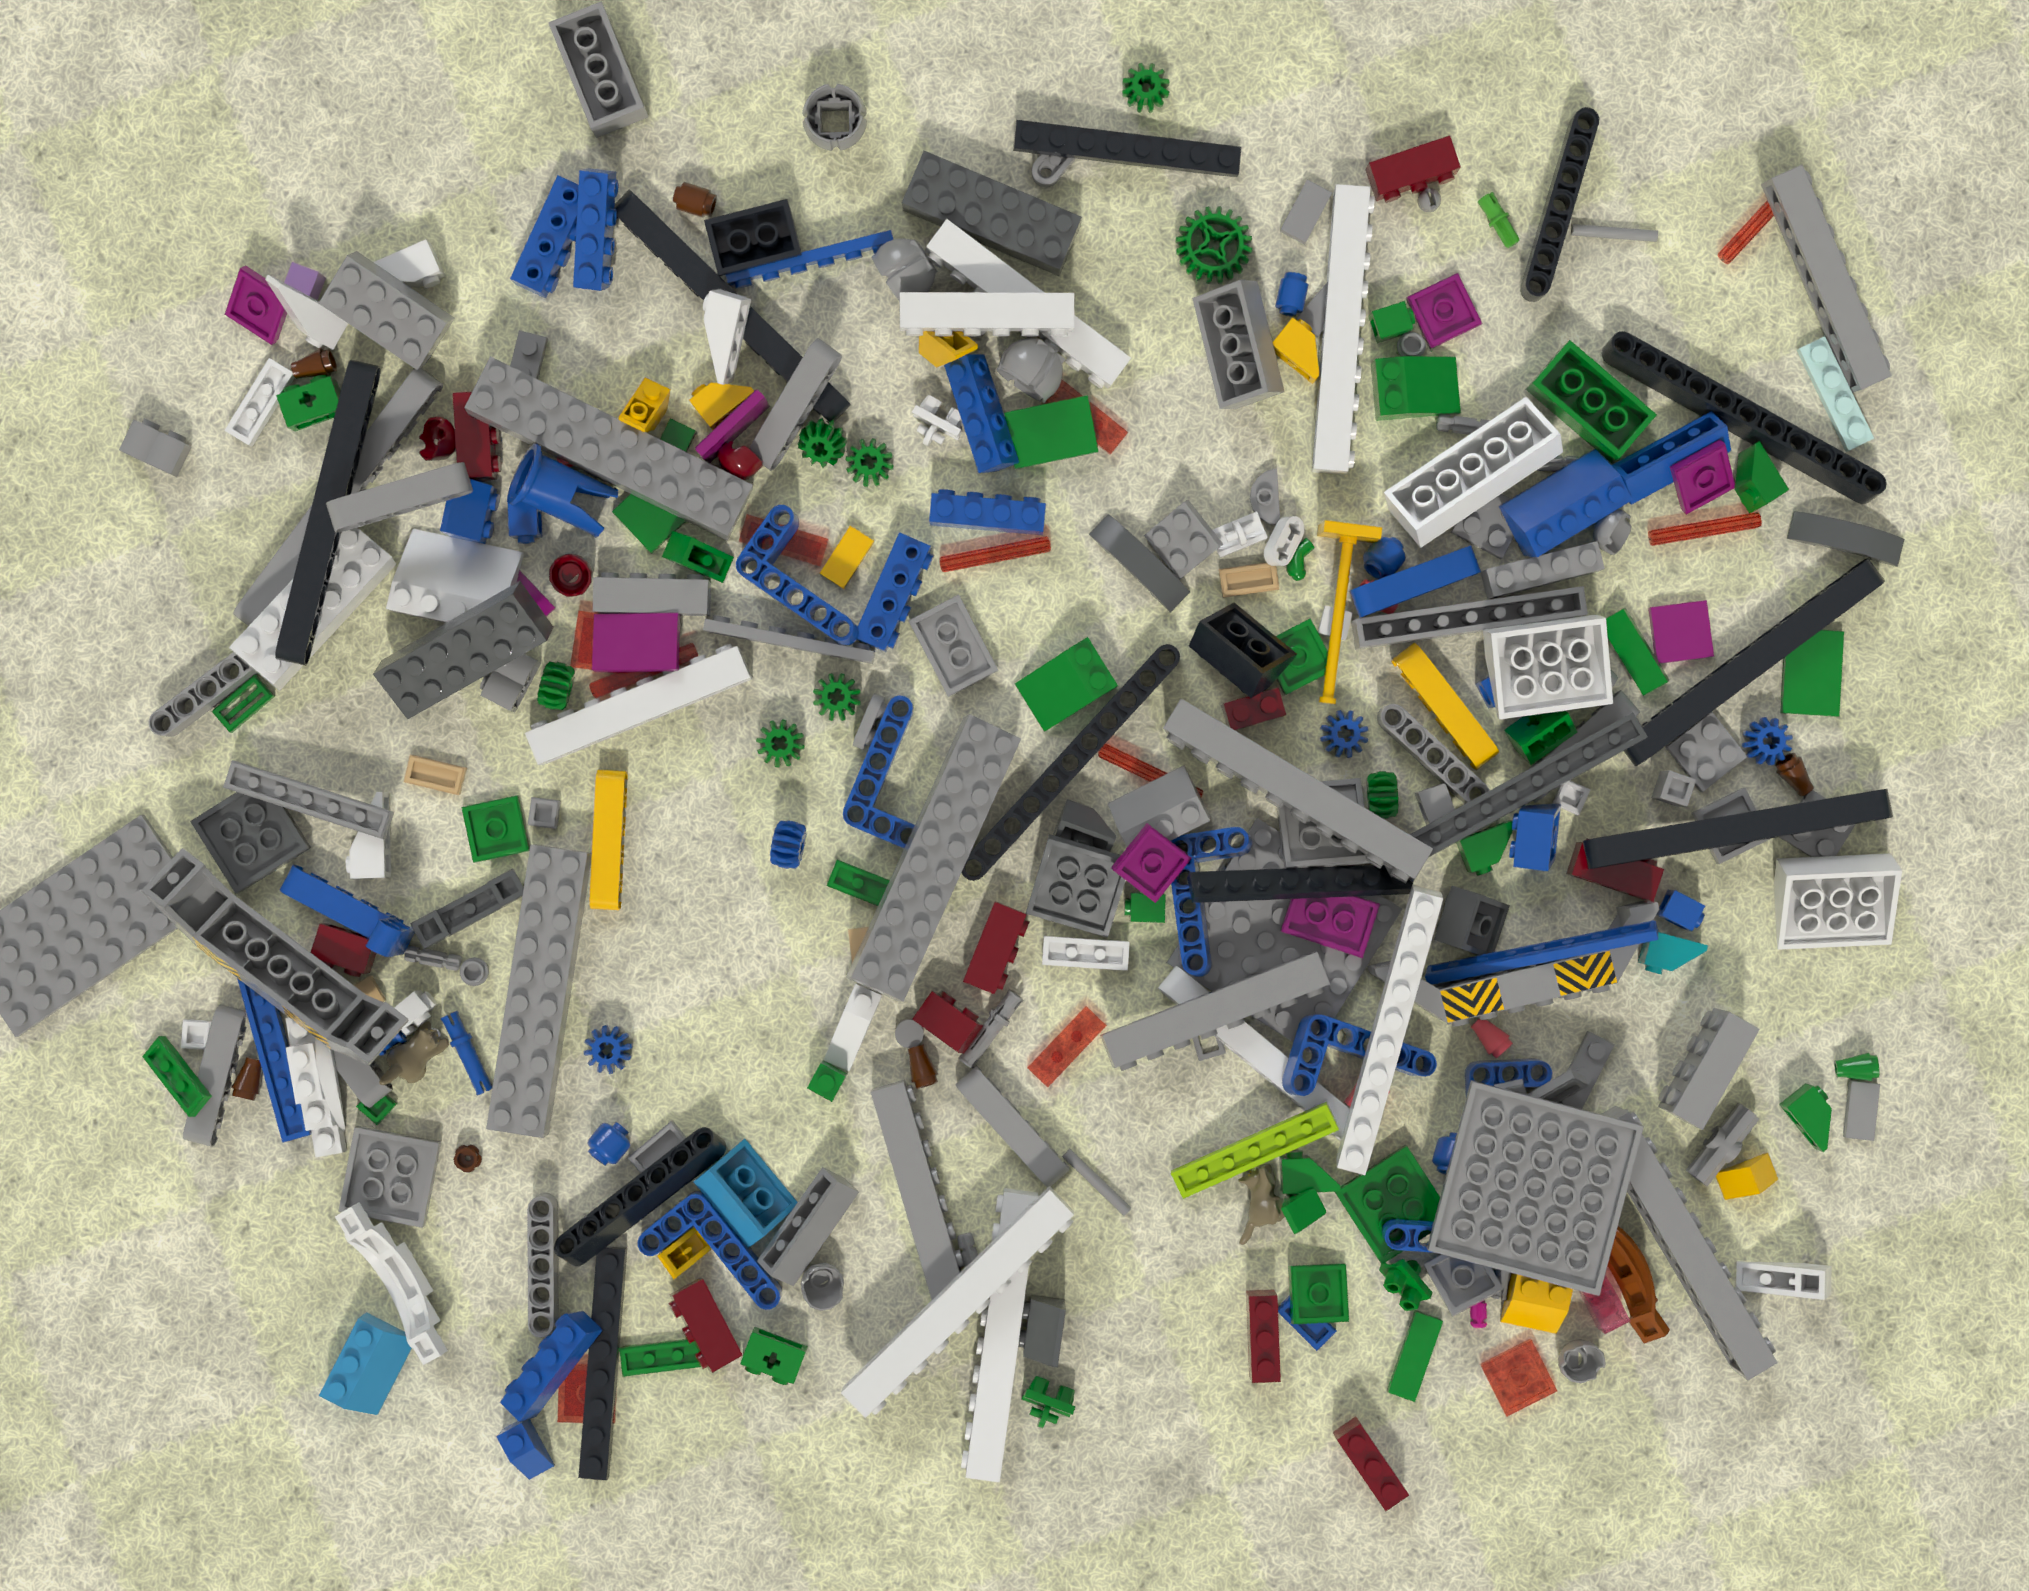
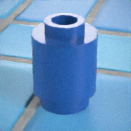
M1295 272L1285 273L1284 278L1280 281L1275 307L1280 309V314L1296 317L1297 313L1303 312L1309 286L1306 283L1307 276Z

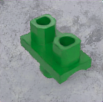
M1401 1259L1393 1264L1381 1263L1379 1271L1385 1277L1383 1286L1388 1292L1401 1295L1399 1305L1404 1311L1416 1310L1419 1308L1421 1301L1431 1299L1433 1292L1419 1277L1421 1266L1416 1260L1406 1261Z
M1035 1376L1029 1388L1023 1392L1021 1400L1042 1407L1041 1410L1032 1406L1029 1415L1039 1418L1037 1427L1043 1428L1046 1421L1057 1424L1059 1416L1049 1413L1050 1411L1066 1417L1073 1415L1076 1407L1072 1405L1075 1390L1060 1385L1056 1398L1049 1397L1045 1394L1050 1381Z

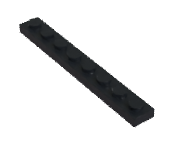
M1016 120L1013 151L1209 175L1238 177L1241 158V147L1024 120Z
M1374 865L1202 871L1189 872L1187 877L1192 903L1410 894L1413 882L1410 880L1403 883L1394 877L1391 878L1384 865L1381 868Z
M605 1247L596 1254L591 1319L602 1329V1332L589 1347L578 1478L605 1481L609 1479L628 1248Z

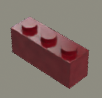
M1449 135L1369 162L1365 170L1375 200L1384 199L1385 203L1399 199L1401 197L1400 193L1411 190L1412 194L1427 189V184L1438 181V184L1441 185L1454 180V175L1458 173L1461 166L1451 136Z
M472 392L453 393L457 463H465L469 479L497 480V472H501L502 469L500 455H496L495 444L500 443L499 429L467 414L464 407Z
M1576 842L1566 874L1642 900L1654 902L1664 869L1657 867V861L1653 859L1588 869L1583 842Z
M994 902L963 982L995 994L997 988L1003 990L1009 975L1004 973L1008 962L1014 963L1019 950L1018 947L1014 946L1018 935L1024 937L1030 921L1025 920L1026 913L999 902Z
M698 1278L669 1294L672 1299L668 1303L675 1318L681 1316L685 1324L682 1332L689 1344L695 1343L699 1351L695 1354V1357L702 1369L708 1368L713 1373L743 1356L703 1278Z
M1274 1289L1246 1290L1250 1380L1252 1383L1281 1382L1278 1295Z
M1356 1416L1333 1432L1336 1440L1385 1511H1388L1409 1496L1404 1485Z

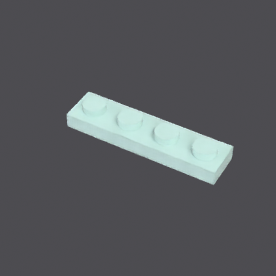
M1824 336L1799 348L1797 352L1845 451L1847 452L1874 439L1826 337Z

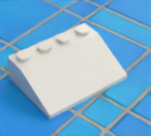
M413 529L392 580L386 609L447 623L517 583L524 553Z
M1595 614L1483 630L1485 659L1498 719L1613 704L1605 617Z
M1891 853L1777 859L1774 877L1777 949L1891 945L1902 869Z

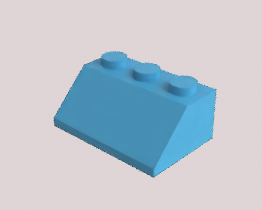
M743 1139L693 1181L747 1248L769 1233L798 1203L746 1139Z
M367 1312L358 1318L319 1396L343 1409L378 1415L412 1349L407 1342L405 1332Z

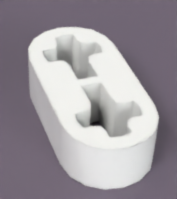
M1282 517L1277 522L1264 549L1265 561L1269 565L1285 566L1291 561L1304 535V524L1299 517Z

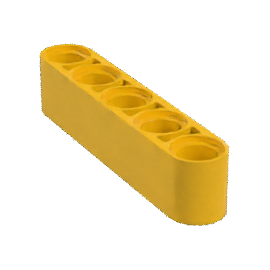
M1416 643L1411 644L1391 660L1393 666H1398L1402 671L1400 675L1410 688H1415L1419 693L1418 698L1429 712L1433 711L1437 718L1435 720L1446 734L1449 733L1453 737L1454 741L1452 742L1464 757L1467 756L1472 762L1470 765L1473 769L1478 770L1499 754L1497 746Z
M597 770L589 899L591 909H621L622 902H619V893H622L623 873H620L621 865H624L625 845H622V836H625L626 817L623 816V810L627 806V788H625V779L628 780L627 771Z

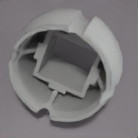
M825 84L814 90L805 101L802 114L805 117L803 127L809 139L818 147L828 151L838 147L842 151L855 145L863 136L867 127V120L864 118L867 114L866 107L861 97L851 88L841 84L831 88L829 84ZM849 111V132H823L822 112Z
M901 238L888 241L880 246L872 256V260L881 276L888 277L886 283L899 301L900 292H929L934 283L935 274L938 272L933 263L928 260L927 254L920 243L915 239Z
M1026 337L1006 348L996 370L1007 381L1014 380L1016 388L1035 400L1045 403L1048 398L1055 394L1060 386L1063 377L1062 363L1065 358L1042 340Z

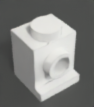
M421 990L414 991L394 1007L409 1020L401 1029L405 1035L412 1034L416 1030L413 1026L414 1024L419 1027L431 1017L429 1011L437 1003L427 991L424 993Z

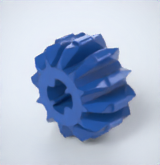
M1341 710L1336 711L1337 721L1329 715L1326 717V720L1331 727L1327 725H1321L1320 730L1329 732L1328 735L1320 737V741L1330 740L1331 743L1326 746L1325 750L1329 752L1334 747H1337L1335 750V757L1337 758L1342 755L1343 749L1347 758L1352 757L1351 747L1357 753H1360L1362 747L1357 742H1368V738L1360 736V733L1369 730L1367 726L1361 728L1358 726L1363 721V717L1359 716L1352 721L1354 712L1351 710L1347 712L1345 719ZM1341 726H1344L1345 730H1350L1351 736L1347 737V742H1345L1344 738L1338 737V732L1342 731L1340 729Z
M1762 717L1759 723L1751 722L1749 725L1752 731L1743 732L1746 738H1750L1749 742L1742 743L1744 748L1751 747L1746 756L1748 758L1756 756V764H1763L1766 761L1768 765H1774L1776 759L1783 761L1785 759L1783 751L1789 752L1792 749L1790 745L1786 744V741L1792 740L1793 736L1784 735L1788 726L1786 724L1779 726V719L1772 718L1769 722L1767 717ZM1771 738L1772 744L1764 745L1763 739Z
M790 820L780 821L777 824L770 846V861L773 865L786 869L797 868L800 865L806 844L807 834L805 825Z
M608 1025L602 1026V1034L597 1029H594L591 1032L594 1039L587 1038L585 1040V1044L591 1046L592 1049L585 1050L584 1055H593V1059L589 1060L588 1065L592 1066L598 1062L597 1072L599 1073L603 1072L605 1066H607L609 1074L615 1072V1065L622 1070L625 1068V1063L622 1059L631 1060L632 1058L631 1054L624 1052V1050L633 1048L632 1043H623V1040L627 1039L629 1034L624 1033L618 1037L617 1035L620 1031L618 1026L612 1029L611 1034ZM604 1042H606V1045H613L612 1057L610 1053L607 1055L603 1053L605 1049Z

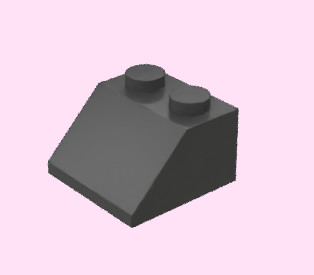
M1451 886L1445 900L1441 919L1436 927L1434 940L1477 955L1495 952L1510 905L1472 891Z
M1031 1294L1030 1302H1024L1022 1319L1028 1320L1026 1330H1020L1018 1347L1023 1348V1357L1058 1368L1066 1314L1065 1299Z

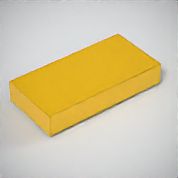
M849 526L821 570L820 575L845 589L874 544V540Z

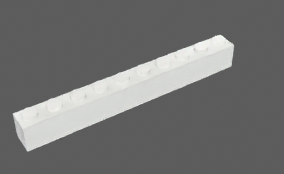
M1336 184L1333 193L1327 270L1328 289L1325 301L1326 315L1322 334L1312 472L1346 475L1348 468H1353L1355 451H1350L1351 440L1356 439L1357 423L1352 422L1353 411H1358L1359 394H1354L1355 383H1360L1361 366H1357V355H1362L1364 338L1359 337L1360 326L1364 327L1366 309H1361L1362 298L1367 297L1368 281H1363L1364 270H1369L1370 253L1365 252L1366 242H1371L1372 224H1368V213L1373 214L1375 196H1370L1369 186Z
M1412 885L1336 1156L1337 1168L1366 1175L1441 909L1443 896L1439 891Z
M1049 1186L843 1386L841 1394L865 1418L871 1412L876 1415L886 1405L887 1402L884 1400L892 1392L895 1395L898 1394L908 1383L905 1379L912 1372L917 1375L928 1364L926 1359L933 1352L939 1354L948 1345L949 1341L947 1338L954 1331L957 1334L962 1332L970 1323L968 1318L975 1311L980 1314L990 1304L991 1301L988 1298L995 1291L999 1294L1003 1292L1011 1283L1009 1278L1016 1271L1022 1273L1032 1263L1030 1257L1037 1251L1040 1253L1044 1252L1052 1244L1053 1241L1050 1238L1058 1230L1063 1233L1074 1222L1071 1219L1074 1216L1073 1209Z
M1004 1188L1003 1195L997 1196L995 1212H1001L1000 1223H994L992 1240L1038 1197L1037 1192ZM1029 1266L1022 1273L1016 1271L1009 1278L1011 1283L1003 1292L999 1294L995 1291L989 1297L991 1302L988 1305V1309H984L981 1314L980 1326H985L984 1337H978L976 1354L982 1356L980 1366L975 1365L972 1382L978 1383L977 1393H971L969 1411H973L974 1415L973 1423L967 1422L965 1440H970L969 1451L963 1450L961 1468L966 1469L965 1478L1000 1482Z

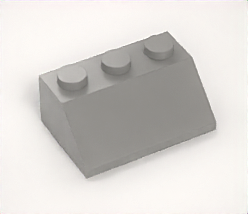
M1185 765L1108 803L1126 847L1129 846L1146 823L1171 841L1210 821V814Z

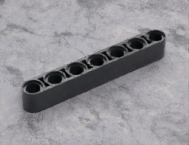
M1589 107L1578 110L1567 127L1520 287L1522 297L1529 302L1539 301L1551 288L1599 125L1598 113ZM1578 119L1586 120L1589 124V129L1581 128L1578 125ZM1570 146L1578 147L1581 151V156H1574L1570 152ZM1562 173L1570 174L1573 178V183L1568 184L1564 182L1561 176ZM1554 200L1562 201L1565 205V210H1557L1553 204ZM1545 228H1554L1557 232V238L1549 237L1546 234ZM1537 255H1546L1549 259V265L1540 264ZM1530 281H1536L1540 284V293H1535L1530 289Z
M702 1127L697 1129L561 1234L554 1244L555 1254L573 1266L585 1264L717 1162L725 1154V1141L710 1128Z

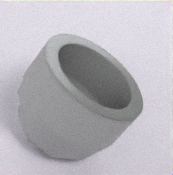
M1433 188L1423 190L1418 197V206L1424 212H1434L1441 204V195ZM1427 193H1431L1434 202L1433 206L1430 204Z

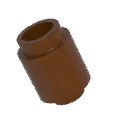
M683 182L681 187H676L673 203H676L677 210L702 218L713 215L717 195L712 194L711 190L687 182Z

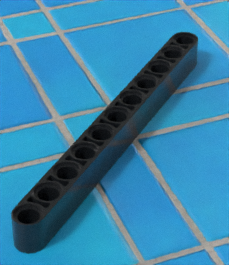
M628 190L615 203L614 209L617 211V218L624 223L623 225L636 238L639 237L644 245L657 258L659 257L670 271L677 277H680L697 297L704 301L709 291L718 289L737 294L631 190ZM750 306L743 339L758 356H761L766 361L765 363L779 376L781 375L786 380V383H788L803 357ZM828 382L813 409L819 415L821 414L829 424L832 420L835 422L851 404Z
M1619 331L1615 333L1602 348V358L1608 365L1700 416H1704L1712 411L1727 425L1728 431L1752 445L1760 441L1766 453L1856 503L1867 504L1886 489V479L1879 471L1628 332ZM1615 346L1621 348L1622 352L1618 351ZM1640 359L1646 362L1647 366L1642 364ZM1665 373L1671 376L1672 380L1667 378ZM1690 387L1693 388V389H1695V391L1697 392V394L1694 393V392L1690 389ZM1715 401H1717L1718 403H1720V405L1722 406V408L1719 407V406L1715 403ZM1765 429L1769 430L1771 435H1769ZM1790 443L1794 444L1796 449H1794Z
M350 360L347 365L275 652L277 660L305 666L309 662L341 532L334 531L326 503L350 495L352 492L380 380V366Z
M1869 558L1856 564L1672 702L1673 705L1670 703L1651 717L1650 722L1646 721L1641 726L1648 738L1625 750V754L1635 767L1645 762L1885 582L1884 578Z
M1170 644L1160 646L970 852L966 863L972 859L977 860L981 863L982 871L976 876H971L966 872L964 866L961 873L966 879L972 881L979 880L989 871L1171 673L1180 661V653L1175 646ZM1164 650L1172 652L1174 655L1173 664L1163 665L1159 661L1160 652ZM1149 671L1153 673L1155 683L1152 686L1147 687L1141 684L1139 677L1142 672ZM1125 692L1132 693L1136 698L1135 705L1130 708L1124 707L1120 702L1121 694ZM1105 713L1113 714L1117 720L1115 727L1111 729L1103 727L1101 724L1102 715ZM1085 734L1094 735L1097 738L1096 748L1092 750L1085 749L1081 743L1082 737ZM1066 755L1075 756L1078 759V767L1073 771H1067L1062 766L1063 757ZM1051 775L1058 779L1059 787L1056 791L1048 792L1043 788L1042 783L1045 777ZM1032 796L1039 800L1040 807L1035 813L1025 811L1023 802L1027 797ZM1014 817L1019 820L1021 827L1016 834H1009L1005 831L1004 822L1008 818ZM991 838L997 839L1001 843V850L996 855H990L985 851V843Z
M1881 789L1584 840L1583 846L1588 869H1595L1892 818L1893 812L1888 789Z

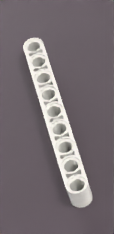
M1177 966L1173 968L1158 987L1176 1005L1209 993V991ZM1245 1021L1244 1024L1228 1029L1227 1025L1216 1029L1218 1034L1214 1035V1037L1219 1039L1226 1047L1303 1111L1327 1101L1339 1125V1130L1331 1134L1341 1141L1350 1110L1345 1104L1318 1082L1313 1092L1309 1095L1298 1096L1288 1094L1282 1086V1078L1288 1057ZM1300 1075L1294 1080L1297 1090H1300L1303 1086V1079Z

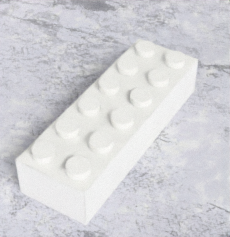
M1525 397L1386 490L1384 495L1388 510L1421 548L1563 453L1561 434L1534 404Z
M358 528L341 532L310 658L396 565L392 556ZM293 579L229 647L238 657L279 691L303 666L275 658L277 641Z

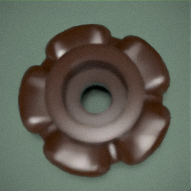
M461 1145L455 1151L454 1164L463 1172H472L475 1170V1167L480 1166L482 1156L479 1155V1149L475 1145ZM467 1155L470 1156L469 1161L465 1159Z

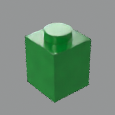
M1405 301L1374 310L1368 316L1377 343L1411 332L1413 324H1415L1413 311L1410 307L1407 308Z
M1130 893V899L1125 898L1124 915L1129 916L1130 922L1165 923L1166 894H1163L1155 903L1143 893Z
M823 1060L807 1089L832 1102L848 1073Z

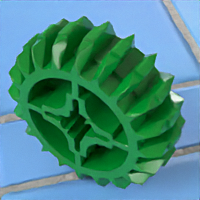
M1209 206L1206 207L1205 216L1199 210H1196L1194 212L1196 221L1188 216L1185 219L1188 227L1180 226L1179 232L1183 236L1176 237V243L1181 245V247L1176 249V255H1185L1180 259L1179 264L1181 266L1190 264L1186 269L1188 275L1194 270L1198 271L1195 277L1197 281L1201 279L1202 274L1207 275L1206 284H1211L1212 276H1216L1217 283L1222 284L1223 274L1231 281L1234 278L1233 271L1240 274L1243 271L1240 264L1247 265L1249 258L1246 255L1252 252V247L1245 245L1252 241V236L1243 235L1248 231V225L1239 227L1238 225L1242 217L1237 216L1232 220L1233 211L1230 209L1227 211L1226 216L1222 215L1221 206L1217 207L1215 214H1212ZM1209 224L1221 225L1229 231L1218 233ZM1200 228L1204 242L1198 246V249L1192 251L1191 237ZM1210 240H1214V243L1216 241L1220 243L1218 250H1214V247L1211 250L1208 247ZM1236 240L1237 253L1228 262L1224 247L1229 245L1231 241ZM1210 257L1220 266L1206 265L1198 260V258Z

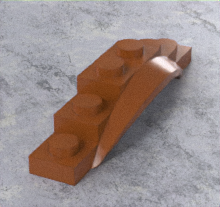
M1618 1226L1607 1266L1612 1272L1630 1313L1628 1322L1645 1344L1665 1337L1669 1333L1670 1328L1656 1310L1658 1298L1655 1296L1653 1278L1644 1255L1633 1239Z

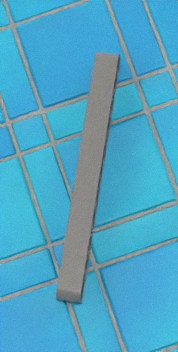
M422 368L419 370L414 369L367 430L351 494L366 490L365 488L369 482H374L384 468L382 466L386 459H391L401 444L399 442L401 439L409 435L418 423L416 419L420 414L424 415L435 400L433 396L436 392H441L443 384ZM311 507L236 606L233 615L249 626L294 578Z

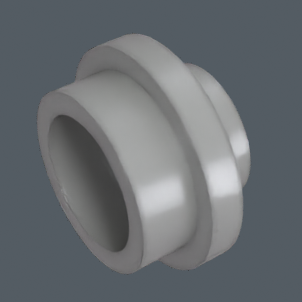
M1416 332L1403 334L1397 342V351L1400 356H1422L1426 348L1424 338Z
M469 958L460 967V977L467 985L478 986L483 984L488 978V965L480 958Z

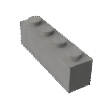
M1596 541L1544 554L1539 557L1488 568L1481 572L1487 600L1596 573L1605 568L1599 544Z
M603 572L601 577H593L592 612L596 614L679 613L680 616H710L711 582L704 580V575L688 574L687 579H676L675 574H658V579L647 578L645 573H630V578H619V573Z
M822 1167L757 1262L771 1277L794 1286L859 1191L842 1176Z

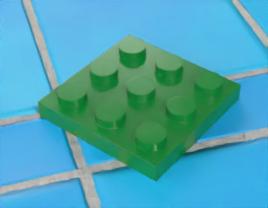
M1407 1145L1402 1146L1368 1168L1366 1175L1359 1174L1342 1185L1341 1191L1335 1192L1380 1263H1386L1403 1252V1250H1395L1387 1245L1382 1237L1383 1225L1393 1219L1434 1222L1440 1200L1439 1194ZM1394 1228L1389 1233V1239L1392 1241H1398L1403 1236V1230L1400 1228ZM1421 1231L1418 1235V1241L1429 1235L1431 1231Z

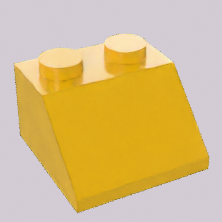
M1511 1273L1507 1300H1504L1500 1322L1557 1334L1569 1311L1573 1289Z

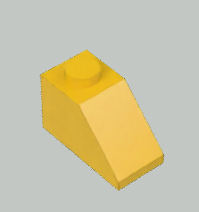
M1292 317L1272 342L1275 355L1313 384L1319 377L1315 335L1311 332L1312 328L1309 324L1301 319L1297 321Z
M923 331V336H919V354L936 368L978 349V344L968 336H964L962 331H952V336H935V331Z
M711 382L707 386L702 384L692 392L691 395L693 397L689 401L709 427L714 430L754 390L748 386L722 385Z

